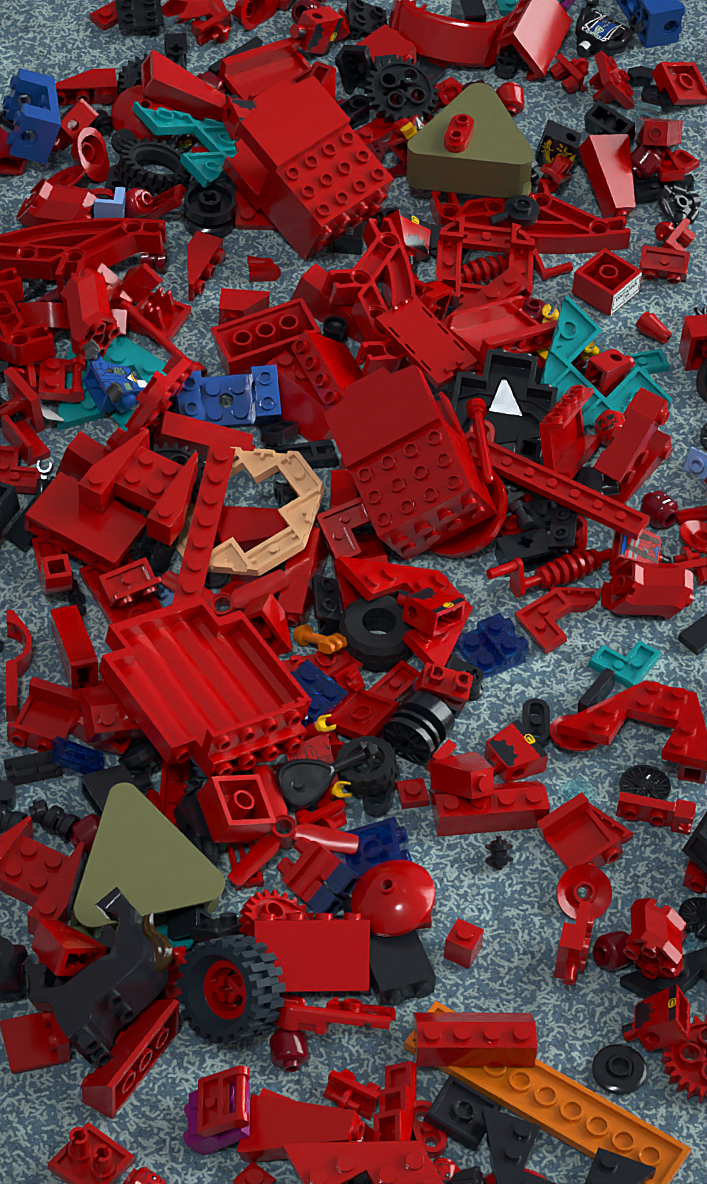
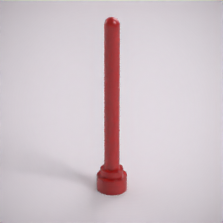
M122 300L120 302V307L123 310H128V315L171 356L176 350L185 355L129 301ZM193 361L197 365L195 371H201V378L205 377L208 369L202 363Z
M472 398L466 403L467 416L474 422L483 480L486 484H491L494 481L483 420L487 414L486 403L481 398Z

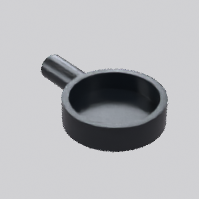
M516 195L506 200L504 212L489 216L488 221L491 226L504 221H508L510 224H519L521 227L530 226L537 222L540 206L536 200L529 196Z

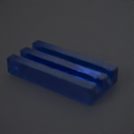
M59 736L52 740V746H55L52 749V754L55 755L52 759L53 764L83 775L104 769L102 752Z

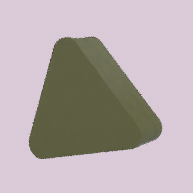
M474 83L461 92L408 141L406 181L411 187L417 189L510 198L516 195L528 196L532 187L530 177L534 151L495 90L488 84ZM458 114L469 115L474 120V131L467 149L460 153L447 151L444 147V136L451 118Z
M119 783L109 791L76 897L70 926L90 938L94 936L96 939L105 933L102 928L108 923L117 931L119 922L109 920L103 916L95 905L115 887L121 890L131 905L142 916L148 915L151 912L154 914L153 923L155 928L166 925L167 913L198 905L211 914L216 910L219 897L223 893L225 887L224 876L133 784Z

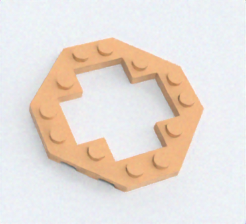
M230 447L236 450L229 478L246 469L255 483L258 484L279 471L298 496L295 500L278 509L280 516L288 525L286 529L246 553L243 552L233 537L212 550L207 572L260 576L305 549L325 487L298 451H288L287 454L275 453L271 449L255 448L254 451H242L240 447ZM191 502L189 505L190 510H187L184 528L179 533V541L175 547L182 559L196 505Z

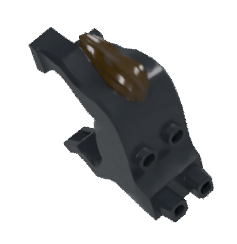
M115 887L95 904L103 916L109 920L119 922L117 931L108 923L102 928L105 933L98 939L94 936L91 937L107 947L105 956L86 965L74 976H57L47 966L32 962L24 963L28 977L29 1001L40 1011L54 1012L56 1021L75 1049L90 1064L95 1062L99 1068H102L113 1058L108 1049L113 1046V1038L118 1030L126 1023L131 1022L163 990L169 978L168 966L173 958L169 939L158 933L154 927V914L151 912L148 915L142 916L118 887Z

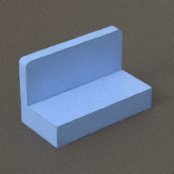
M115 188L114 200L95 199L94 218H125V188Z

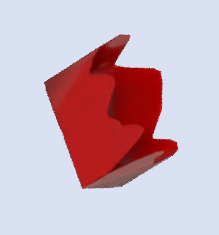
M169 0L161 7L164 15L167 17L179 15L176 20L184 19L182 22L211 14L208 0Z

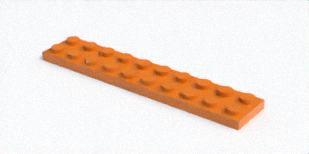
M435 1001L427 1012L455 1011ZM413 1030L404 1042V1049L415 1055ZM538 1059L535 1060L534 1067L435 1066L525 1120L541 1126L542 1130L594 1159L599 1147L656 1168L654 1177L647 1179L642 1184H670L690 1154L691 1148Z

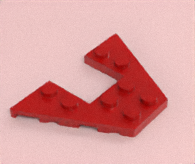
M339 556L334 563L367 601L401 589L413 593L425 587H431L466 600L465 596L439 570ZM466 600L462 624L446 632L431 637L418 629H413L406 632L402 640L424 664L427 662L445 666L473 607Z
M645 680L557 724L558 734L607 746L610 745L627 717L673 728L674 731L662 749L661 759L707 770V728L697 693L684 688H675L659 682Z
M420 1141L285 1143L282 1145L284 1153L302 1184H345L363 1173H366L372 1184H444Z

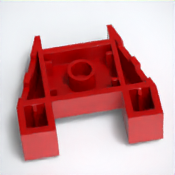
M642 387L624 411L625 421L620 429L615 427L611 434L614 438L605 451L601 452L593 466L594 470L603 474L604 481L615 480L618 482L620 494L608 497L624 505L660 466L662 461L669 459L673 451L671 436L657 430L669 418L668 401Z
M144 429L91 466L78 483L79 503L102 514L115 495L150 512L147 516V536L171 546L184 528L187 509L190 505L192 490L198 474V453L194 452L184 466L149 450V430Z
M28 816L0 835V891L32 906L27 914L28 933L34 936L39 920H60L68 925L70 912L76 897V890L85 864V843L81 841L70 857L32 839V817Z

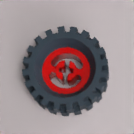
M237 934L205 940L193 946L194 951H189L184 956L188 963L180 964L178 972L183 974V978L176 979V987L182 988V994L177 995V1000L179 1003L184 1002L185 1009L181 1013L184 1018L190 1017L192 1019L188 1026L193 1031L201 1029L199 1037L202 1039L211 1038V1043L227 1044L262 1035L263 1032L269 1031L273 1027L271 1022L279 1019L281 1013L276 1008L283 1007L285 1002L284 998L279 997V992L286 991L285 982L279 983L278 979L279 975H283L281 967H274L273 962L277 960L275 954H266L265 951L268 946L263 942L256 943L257 938L253 936L244 937V934ZM231 969L238 973L228 976ZM243 1000L240 1007L233 1003L235 1001Z

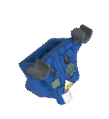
M94 340L88 341L83 345L85 357L90 361V365L83 378L85 386L100 413L112 411L125 413L134 407L137 401L136 397L147 385L146 381L136 380L127 366L105 362L99 354L101 350Z

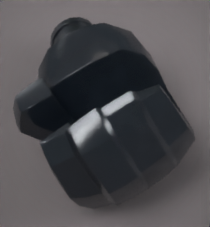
M0 936V1001L15 999L24 994L28 988V977L23 964L28 957V952L23 945L12 944L9 939Z

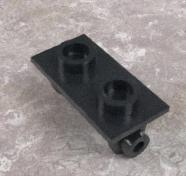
M567 507L552 509L548 548H556L559 556L570 554L572 552L571 546H574L578 513Z
M58 749L3 760L7 781L11 782L14 786L63 776V762L59 757Z

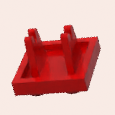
M602 50L595 54L599 72L589 80V85H594V90H598L593 95L594 101L599 99L606 104L617 99L626 110L635 106L632 98L634 92L628 84L630 78L624 69L620 70L613 57H608Z
M159 287L156 293L150 291L135 307L170 341H172L191 314V306L173 300L172 292L168 290L164 294L162 287ZM128 316L127 329L151 337L139 324Z

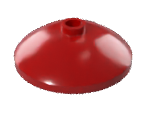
M142 84L126 89L115 99L111 109L112 125L115 132L120 129H128L140 141H142L143 137H147L149 142H151L152 138H157V143H162V140L167 141L173 136L154 135L132 111L134 102H139L141 106H149L147 109L157 110L158 107H162L169 111H179L142 95Z
M390 860L370 868L357 881L351 894L352 913H361V918L370 920L371 934L382 937L399 936L414 930L426 920L435 903L436 889L430 874L419 864L408 860Z

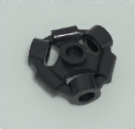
M665 184L656 194V197L660 200L659 207L664 216L669 217L672 221L673 228L676 229L685 217L691 221L689 223L691 225L698 217V208L701 205V199L698 194H690L686 188L674 184L671 186ZM670 194H673L672 201L668 202L666 198Z

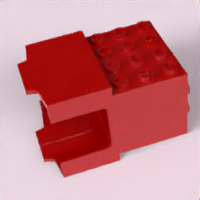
M315 76L294 85L288 80L283 79L253 98L252 101L256 109L240 122L236 132L241 138L234 144L237 154L232 158L226 157L222 169L257 211L263 210L301 258L306 261L333 243V239L337 240L378 213L382 208L380 206L381 203L387 198L386 193L394 178L350 127L351 119Z
M416 365L391 374L384 366L344 387L345 399L324 413L344 464L351 472L378 538L405 560H409L497 514V510L471 454L472 450L449 398L441 391L438 393L441 400L435 401L423 372Z

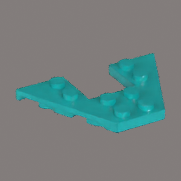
M134 102L132 111L154 135L175 134L180 136L183 134H194L201 141V144L210 151L182 153L180 159L182 165L204 188L227 175L222 166L226 157L232 158L237 154L234 144L239 140H232L223 122L205 118L204 122L194 120L187 113L169 111L162 107H158L157 110L143 108L139 102Z
M567 295L562 301L540 384L546 383L558 388L556 403L571 386L584 385L585 388H593L594 393L582 407L584 430L594 427L595 419L605 410L624 413L641 387L667 400L668 404H670L673 399L639 366L635 367L605 398L571 364L602 329Z
M118 335L114 338L107 348L106 354L102 357L107 363L127 366L131 371H135L139 380H145L147 384L156 371L165 377L167 375L162 371L166 365L165 362L125 336ZM71 344L67 358L69 360L78 357L72 352ZM84 359L85 369L82 372L84 399L80 402L60 401L58 416L64 421L57 420V431L105 418V413L99 412L83 382V378L90 365L89 360ZM65 372L64 389H70L72 387V372Z

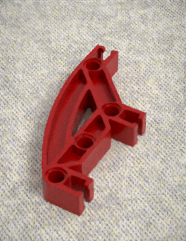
M545 179L539 180L536 194L530 192L528 195L536 200L540 206L539 218L533 225L521 227V230L525 231L531 238H534L535 247L539 254H583L599 252L603 248L609 251L628 249L631 231L629 228H625L627 225L625 216L598 218L551 196ZM432 191L430 211L437 226L454 222L457 217H465L464 223L491 226L488 217L504 212V204L509 198L490 197L467 200L463 206H460L456 193L447 192L446 204H441L438 199L441 196L440 192ZM504 221L492 226L511 228L512 224Z
M139 218L78 219L36 225L0 234V270L14 266L17 271V277L20 276L23 279H56L58 292L61 293L69 279L76 274L79 277L84 275L83 270L86 268L95 270L101 263L109 268L141 252L163 254V243H166L168 239L165 220Z
M375 218L368 219L362 235L368 248L353 269L329 270L323 286L325 293L331 292L329 298L331 305L354 304L351 312L365 341L361 343L355 358L357 365H363L365 362L361 371L363 377L383 366L390 374L399 371L405 355L375 324V318L391 309L392 305L395 306L403 299H407L410 294L416 295L410 262L391 218H384L380 230L376 226L378 222ZM379 282L382 284L385 303L377 287Z
M15 267L0 270V359L15 365H27L56 357L54 338L52 333H48L47 324L42 323L25 328L24 320L14 302L24 300L22 279L20 276L17 277Z

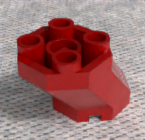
M42 178L30 191L32 193L28 199L25 198L22 202L16 218L28 226L90 219L91 214L89 211L94 208V200L99 198L86 188L53 184Z
M90 268L83 270L85 274L80 277L77 274L72 276L60 293V299L63 301V304H60V309L67 314L72 352L79 358L86 360L88 359L85 357L83 345L88 341L94 340L100 347L101 351L99 354L101 357H104L107 348L120 333L117 319L110 314L105 277L99 271Z
M624 559L610 570L608 574L612 576L610 582L607 583L605 581L601 587V605L617 614L661 615L670 619L683 610L684 607H688L693 601L694 575L675 563H633Z
M651 897L636 899L630 908L631 933L626 939V946L623 949L624 955L633 960L641 969L642 974L651 980H655L657 977L665 979L677 978L683 969L682 942L686 937V932H684L686 922L672 907L664 905L663 908L656 906L657 900Z

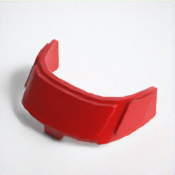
M393 0L389 27L397 30L403 38L415 45L417 49L416 56L428 59L429 62L445 69L447 64L464 67H488L496 63V56L499 53L507 52L513 45L509 44L501 48L496 41L512 11L499 20L472 22L425 11L416 7L409 0Z

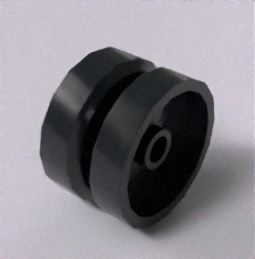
M215 182L207 188H204L200 183L189 187L184 194V227L186 231L194 236L196 231H200L222 239L230 235L235 228L236 196L233 190L219 182Z

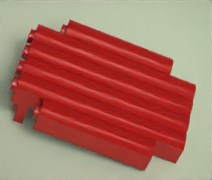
M198 596L108 626L105 642L113 652L102 655L98 672L167 764H181L192 756L208 779H210L211 776H229L233 771H246L251 769L256 763L271 762L281 754H294L301 749L307 732L301 721L307 715L311 698L241 610L217 617L202 596Z

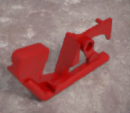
M279 992V997L284 998L285 1002L283 1007L276 1008L281 1015L277 1021L272 1022L285 1030L314 1031L315 1034L324 1035L328 1032L331 1023L356 1026L370 1024L372 1028L389 1030L390 1021L396 1020V1013L394 1007L361 1004L360 1000L353 998L338 1001V996L328 1001L326 1008L305 1006L304 998Z

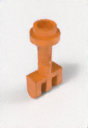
M306 624L297 626L293 632V638L297 644L307 646L310 643L318 644V651L326 654H331L347 646L346 638L342 634L335 633L330 636H324L314 633L313 628Z

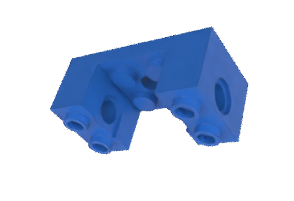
M616 0L628 20L634 15L638 19L636 24L642 20L644 28L636 34L645 49L678 42L679 34L682 32V16L685 14L682 2L679 0Z
M19 68L16 76L13 75L9 86L11 91L9 96L5 95L2 108L5 109L6 119L13 120L14 125H16L14 131H9L6 144L9 145L10 155L46 164L61 127L55 77ZM21 95H28L27 97H24V98L19 97V96H21Z
M276 365L254 366L250 368L249 374L202 378L201 371H194L184 382L185 385L176 397L174 396L177 414L224 427L271 424L278 421L281 416ZM224 395L231 397L233 401L232 406L228 408L222 407L219 404V398Z

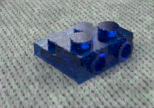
M501 613L478 621L477 628L459 635L455 644V648L467 663L477 666L483 671L484 679L525 663L527 651L529 650L527 640L523 636L518 637L516 635L513 621L510 618L505 619Z
M308 659L297 670L290 672L311 698L307 715L301 721L304 727L317 721L320 716L330 714L348 696L349 692Z
M395 817L345 831L359 837L356 854H345L346 865L360 876L382 862L390 860H408L412 862L409 850L404 848V843L409 842L407 831L404 826H399Z

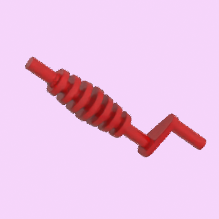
M536 247L534 248L533 268L542 281L573 271L571 262L545 269ZM508 254L480 257L475 261L468 262L467 265H461V283L472 284L473 282V284L480 285L481 280L484 284L489 283L490 278L493 281L508 269Z
M593 548L587 551L583 550L578 553L573 552L562 555L537 568L534 575L528 578L524 577V565L519 557L486 570V575L489 580L510 573L509 585L511 592L515 597L519 598L525 595L528 588L538 585L544 589L550 586L572 583L592 573L593 570L601 568L603 561L610 559L611 548L600 552Z

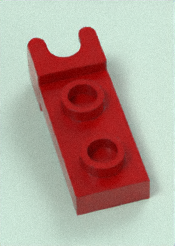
M620 791L616 816L623 817L629 821L638 820L651 823L654 826L671 827V832L690 835L696 803L677 799L675 803Z

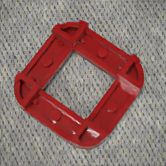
M457 217L454 222L441 227L437 242L435 282L440 281L454 289L448 306L460 307L485 287V285L461 283L462 248L507 253L508 268L512 266L528 279L529 286L516 296L522 295L525 299L531 297L533 290L532 277L535 240L525 231L521 230V225L512 223L511 228L464 223L465 217Z
M176 350L162 369L167 374L166 377L156 371L146 387L136 397V400L141 404L126 423L127 431L125 432L118 427L109 437L104 448L111 453L144 429H148L149 434L152 433L159 423V420L156 418L160 413L163 415L165 410L167 411L170 408L172 402L169 399L173 395L176 397L185 385L184 382L193 374L197 365Z

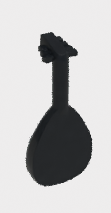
M360 741L359 744L362 750L333 763L301 758L293 759L280 765L274 772V780L286 807L298 811L314 805L330 786L336 773L365 760L368 761L369 765H372L376 759L374 754L378 752L376 744H371L370 741Z

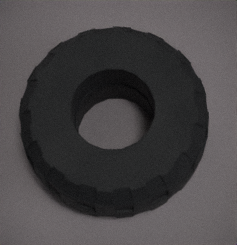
M381 596L370 601L361 597L350 603L340 617L338 633L346 638L347 646L344 649L355 660L363 663L362 668L369 669L370 671L391 670L401 660L406 662L414 654L402 638L406 632L416 628L403 621L404 607L398 605L397 599H394L392 596ZM370 631H382L386 634H374Z

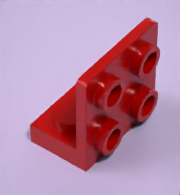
M41 1011L0 1021V1029L11 1073L70 1062L69 1040L56 1021L54 1012Z

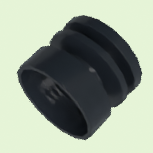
M411 691L397 707V711L390 716L389 720L382 727V736L386 742L392 745V749L394 748L397 756L414 764H424L431 759L440 747V744L452 731L455 720L450 709L438 697L424 691Z

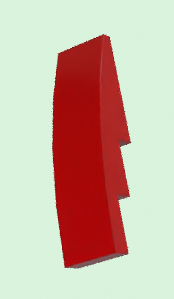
M412 1061L385 1066V1089L379 1090V1113L373 1114V1142L410 1141L414 1121L417 1065Z

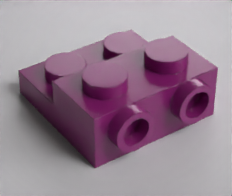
M247 1081L246 1101L249 1126L246 1128H232L205 1138L197 1133L198 1090L189 1093V1103L184 1106V1113L188 1118V1130L184 1131L183 1138L187 1147L201 1155H207L250 1135V1082ZM235 1082L230 1083L229 1114L234 1112Z

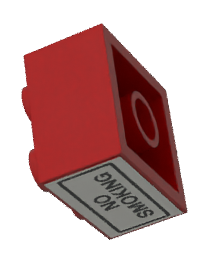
M603 248L575 271L572 293L608 316H611L639 292L642 270L608 249Z

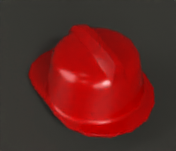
M237 0L235 8L231 10V14L242 23L245 29L253 30L261 23L273 17L277 11L279 0Z
M83 128L71 146L72 159L77 165L84 167L86 175L93 181H106L110 163L104 138L95 128Z

